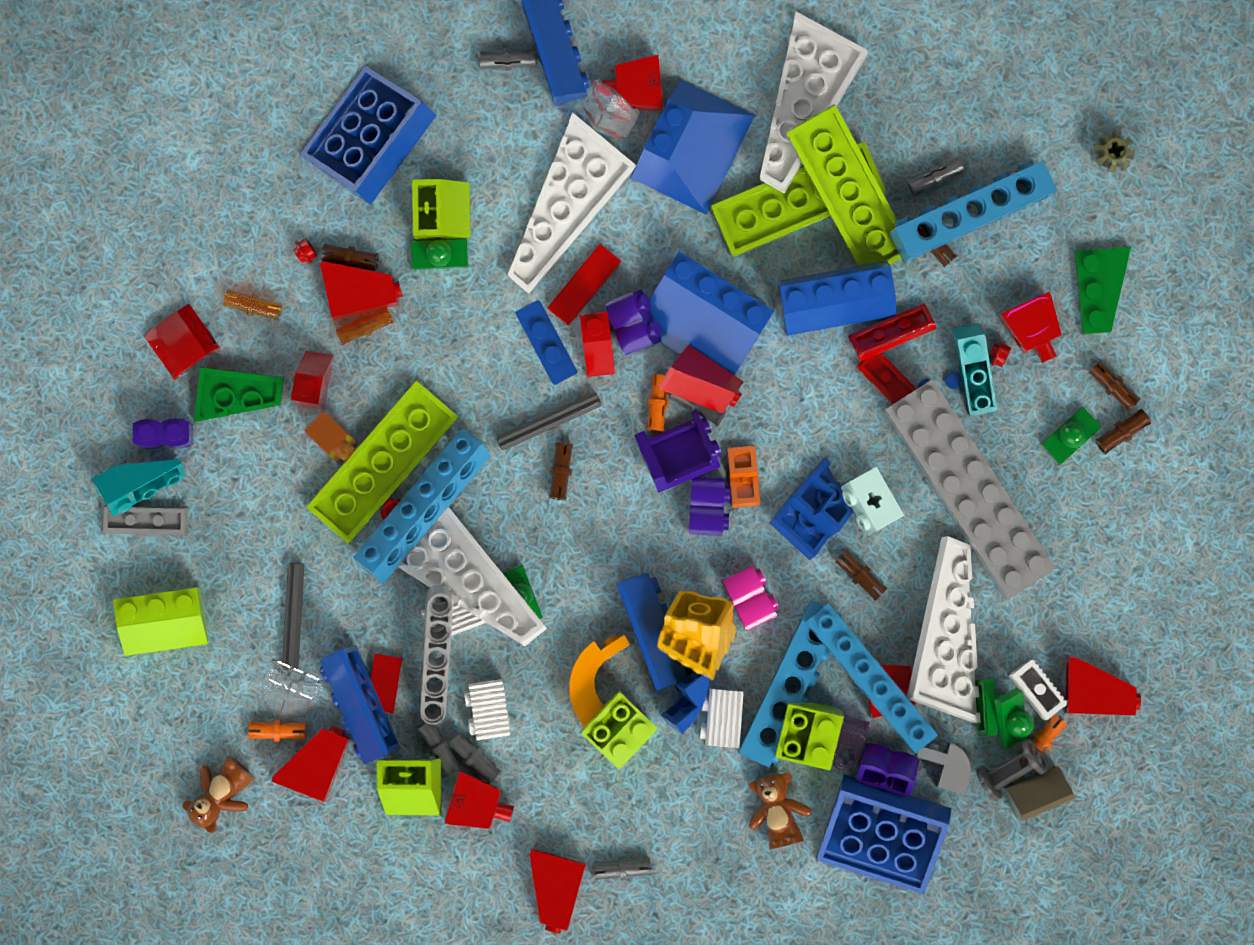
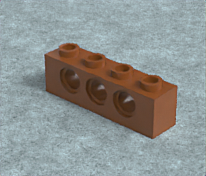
M324 410L304 430L337 463L341 459L346 462L356 450L354 446L357 442Z

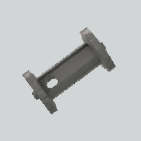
M1030 739L1022 742L1023 752L995 769L989 771L985 766H981L976 770L981 786L994 801L1002 798L1001 788L1031 770L1035 769L1039 774L1047 772V764L1042 753ZM1023 758L1028 760L1026 767H1023L1021 764Z

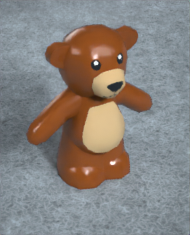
M228 755L219 774L213 780L210 768L205 765L201 767L200 778L204 795L195 798L194 801H185L182 805L183 809L187 811L189 819L196 826L205 828L207 832L214 833L217 829L216 821L220 810L243 812L248 809L246 802L230 799L246 788L255 779V776L238 760Z
M787 772L783 774L768 773L760 777L758 781L749 783L750 789L757 792L760 799L765 803L750 820L749 827L755 830L767 818L769 850L803 842L802 833L791 811L803 816H810L812 813L809 806L786 798L788 783L792 780L791 774Z

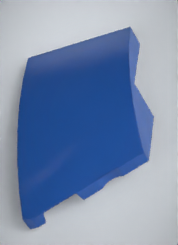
M826 457L795 489L769 522L809 560L818 554L828 538L842 529L853 514L852 508L843 499L840 482H835L829 469L831 463Z
M693 671L677 685L676 690L682 698L660 715L669 726L681 734L691 726L703 707L710 679Z

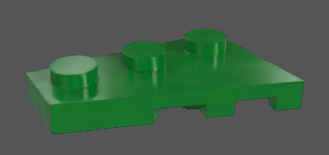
M1131 246L1075 251L1082 335L1110 333L1112 331Z
M201 366L194 422L280 406L282 403L284 377Z

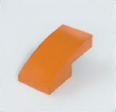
M755 446L727 448L732 508L760 506Z

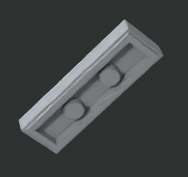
M103 505L102 533L187 536L188 508L132 506L127 512L118 513L112 517L106 505Z

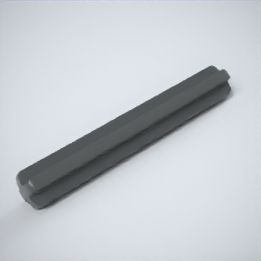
M597 393L589 394L499 435L497 442L502 450H506L599 408L601 401Z
M296 562L288 564L282 672L290 674L298 673L305 569L304 564Z

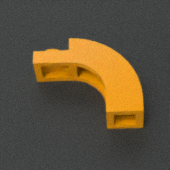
M614 634L602 642L605 646L602 650L593 641L583 650L574 664L570 676L569 693L574 712L583 727L604 707L595 690L596 673L606 660L630 645L625 635L619 638L617 634Z

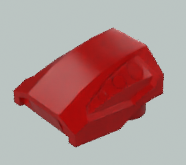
M190 304L176 311L144 335L174 380L180 378L179 375H183V372H186L189 368L194 367L193 365L198 361H202L205 356L213 353L214 350L220 349V346Z

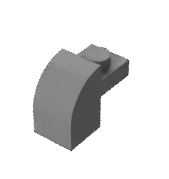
M928 743L915 754L918 758L942 764L936 783L937 787L963 795L966 794L971 776V766L967 755L962 749L948 743L946 752L942 753L941 746Z

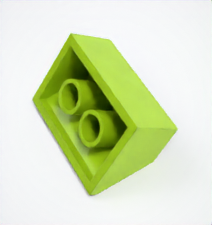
M201 588L113 599L116 626L124 656L208 644Z

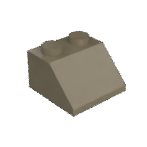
M1048 763L1047 772L1039 774L1035 771L1036 774L1025 778L1023 775L1004 788L1017 819L1027 820L1076 799L1059 766L1051 767L1050 763Z

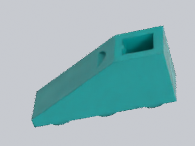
M979 323L951 328L969 416L997 411L986 337Z
M174 459L116 465L94 477L92 481L96 491L113 517L118 513L127 512L131 509L132 505L143 499L152 498L157 491L164 487L177 484L186 474L181 461Z

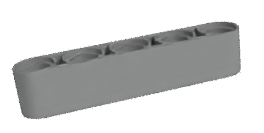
M441 584L433 585L426 593L419 693L421 717L423 721L432 725L440 723L446 714L453 615L451 592L445 585ZM439 596L447 599L442 605L432 603L434 598ZM438 623L445 626L440 632H434L430 629L434 624ZM435 650L443 653L441 657L436 659L429 657V654ZM432 677L441 679L437 685H430L427 681ZM430 704H437L439 706L436 711L432 712L425 709Z

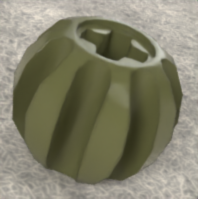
M1113 131L1112 138L1107 133H1104L1098 138L1102 145H1094L1093 154L1101 156L1095 162L1099 167L1103 163L1107 164V172L1115 173L1116 165H1118L1121 171H1124L1130 166L1126 159H1134L1135 150L1127 147L1133 144L1129 137L1126 140H1122L1120 138L1122 132ZM1112 146L1114 150L1120 151L1116 158L1114 154H1109L1108 152Z

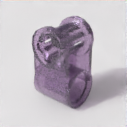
M844 714L832 762L836 768L848 770L858 763L862 746L868 734L869 721ZM848 750V755L852 757V761H847L844 765L842 758L838 757V755Z

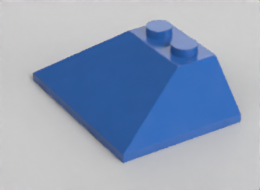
M680 79L667 100L643 149L631 179L707 215L755 115Z

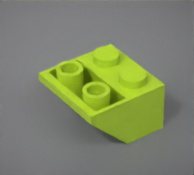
M445 179L412 180L414 239H471L470 183Z
M618 691L587 723L580 733L612 764L620 769L658 728Z
M788 703L775 758L831 770L844 718L843 709L819 703Z
M385 758L377 760V791L386 815H441V758Z

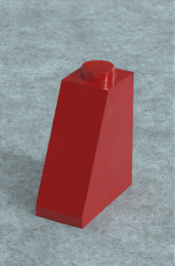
M329 262L320 263L331 316L334 320L398 306V298L403 297L400 282H394L392 275Z
M608 312L579 315L587 378L615 374Z
M687 345L670 367L658 388L723 413L728 405L734 408L742 396V393L738 390L744 381L690 345Z
M311 351L305 352L295 372L291 401L295 405L325 410L334 355Z
M1066 657L1065 701H1067V705L1065 706V713L1136 716V710L1141 708V694L1137 693V687L1077 657Z
M332 725L329 730L322 728L272 777L271 782L316 800L326 802L351 738L346 737V731Z
M531 849L530 862L540 923L545 925L544 930L561 934L562 930L568 931L586 863Z

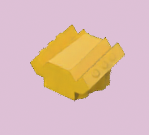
M679 591L665 615V624L661 630L657 647L662 652L668 654L670 658L680 661L682 665L690 667L696 673L714 680L716 670L719 671L721 661L729 651L730 643L734 642L737 629L733 623L734 602L722 597L703 596L693 591Z

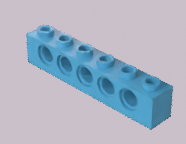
M1033 161L1024 163L1018 167L1019 172L1012 175H1009L1008 171L993 178L995 183L986 187L984 183H980L970 188V194L964 197L956 194L944 200V206L936 209L935 205L921 210L919 212L921 216L911 220L910 216H907L895 222L896 227L889 234L903 263L1052 196L1057 192V189L1044 162L1041 161L1034 164ZM1017 181L1025 184L1026 193H1021L1017 190ZM992 192L998 193L1001 196L1002 204H996L992 200ZM967 204L975 205L978 214L971 215L967 211ZM942 215H949L953 220V226H946L942 221ZM918 226H924L928 230V238L921 237L918 234Z
M461 429L353 556L356 562L371 576L384 584L491 457L484 445Z
M810 600L738 751V753L767 767H770L771 763L777 764L779 758H775L784 722V718L778 719L773 715V706L777 702H783L787 706L788 703H806L808 699L804 697L808 686L814 687L820 674L816 671V668L820 661L825 663L830 654L821 641L814 642L809 637L810 628L805 621L824 606L813 600ZM802 651H806L812 656V663L807 668H803L797 663V655ZM796 677L799 680L800 688L796 693H789L785 689L784 684L787 678ZM770 727L775 731L776 739L773 743L765 744L761 741L760 733L764 728Z
M829 603L805 621L913 753L919 752L938 736Z

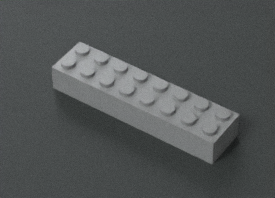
M933 379L883 411L1004 599H1010L1056 569Z

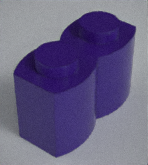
M641 289L605 303L609 320L615 328L618 343L625 356L662 341L661 326L651 315V301Z
M176 418L168 419L161 423L152 419L138 420L133 423V444L145 449H157L164 445L176 449L187 448L193 445V425L186 420Z
M699 477L692 479L689 535L723 536V530H729V513H724V502H730L731 486L725 485V479Z
M866 743L860 758L856 780L868 787L883 788L894 795L910 796L915 784L920 759L906 752L892 751L880 744Z

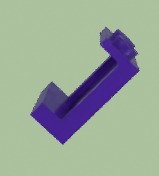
M697 410L692 412V420L647 438L645 431L634 435L658 493L720 467L718 456H721L722 453L716 439L710 441L708 434L712 433L709 423L706 417L700 418Z

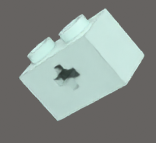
M877 467L841 487L845 503L853 508L857 516L858 526L862 531H866L868 536L904 516ZM872 500L873 505L869 506L867 501Z

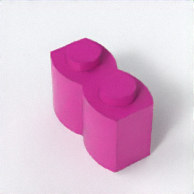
M750 566L722 580L746 631L777 617L775 611L779 609V606L773 594L767 596L763 585L767 584L760 568L755 570L753 566Z

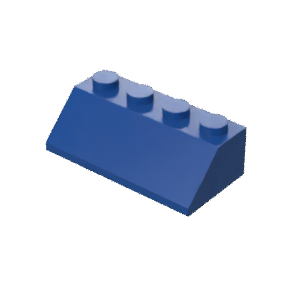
M521 0L555 107L587 97L586 89L590 88L586 72L580 73L577 63L581 62V57L577 45L571 46L569 36H572L573 33L569 20L563 21L560 13V10L564 9L562 0Z
M888 261L777 281L787 336L897 315L892 269Z
M649 573L617 583L655 689L659 690L684 680L687 677L686 673L691 672L690 667H686L680 661L670 658L668 654L662 652L657 647L668 608L666 603L660 605L657 594L661 593V589L656 577L650 578Z
M357 645L343 648L321 659V675L325 682H329L331 685L333 703L337 708H341L344 715L342 723L346 732L353 736L356 743L353 745L358 759H363L364 764H367L401 749L370 680V675Z

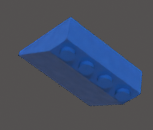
M365 66L300 155L347 190L371 205L437 115L421 100Z
M678 252L650 298L651 315L661 326L662 344L678 354H681L687 345H690L733 375L740 368L774 313V310L681 252Z
M844 774L816 860L924 895L950 825L952 808L912 795L898 796L889 793L883 788L868 787L859 783L855 777Z

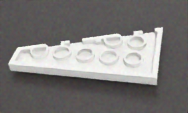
M795 12L794 24L760 174L761 181L782 193H785L802 165L785 131L833 104L837 106L868 55L867 49L798 12Z
M573 112L507 275L528 294L533 291L636 168L632 161Z
M449 507L398 566L399 569L428 587L437 584L445 585L450 590L454 603L523 646H526L547 629Z
M947 536L942 537L907 698L972 723H981L980 713H977L976 697H979V686H975L974 670L977 668L975 624H972L971 608H974V599L970 597L969 581L972 579L971 547L967 543Z

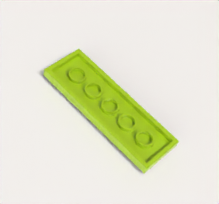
M833 104L785 131L857 266L888 261L891 265L900 260L901 257L889 234L896 227L894 223L898 220L837 106Z
M865 141L857 144L883 194H886L887 191ZM804 167L799 168L785 193L763 183L711 205V210L732 258L831 217Z
M416 380L306 508L347 544H350L459 417Z

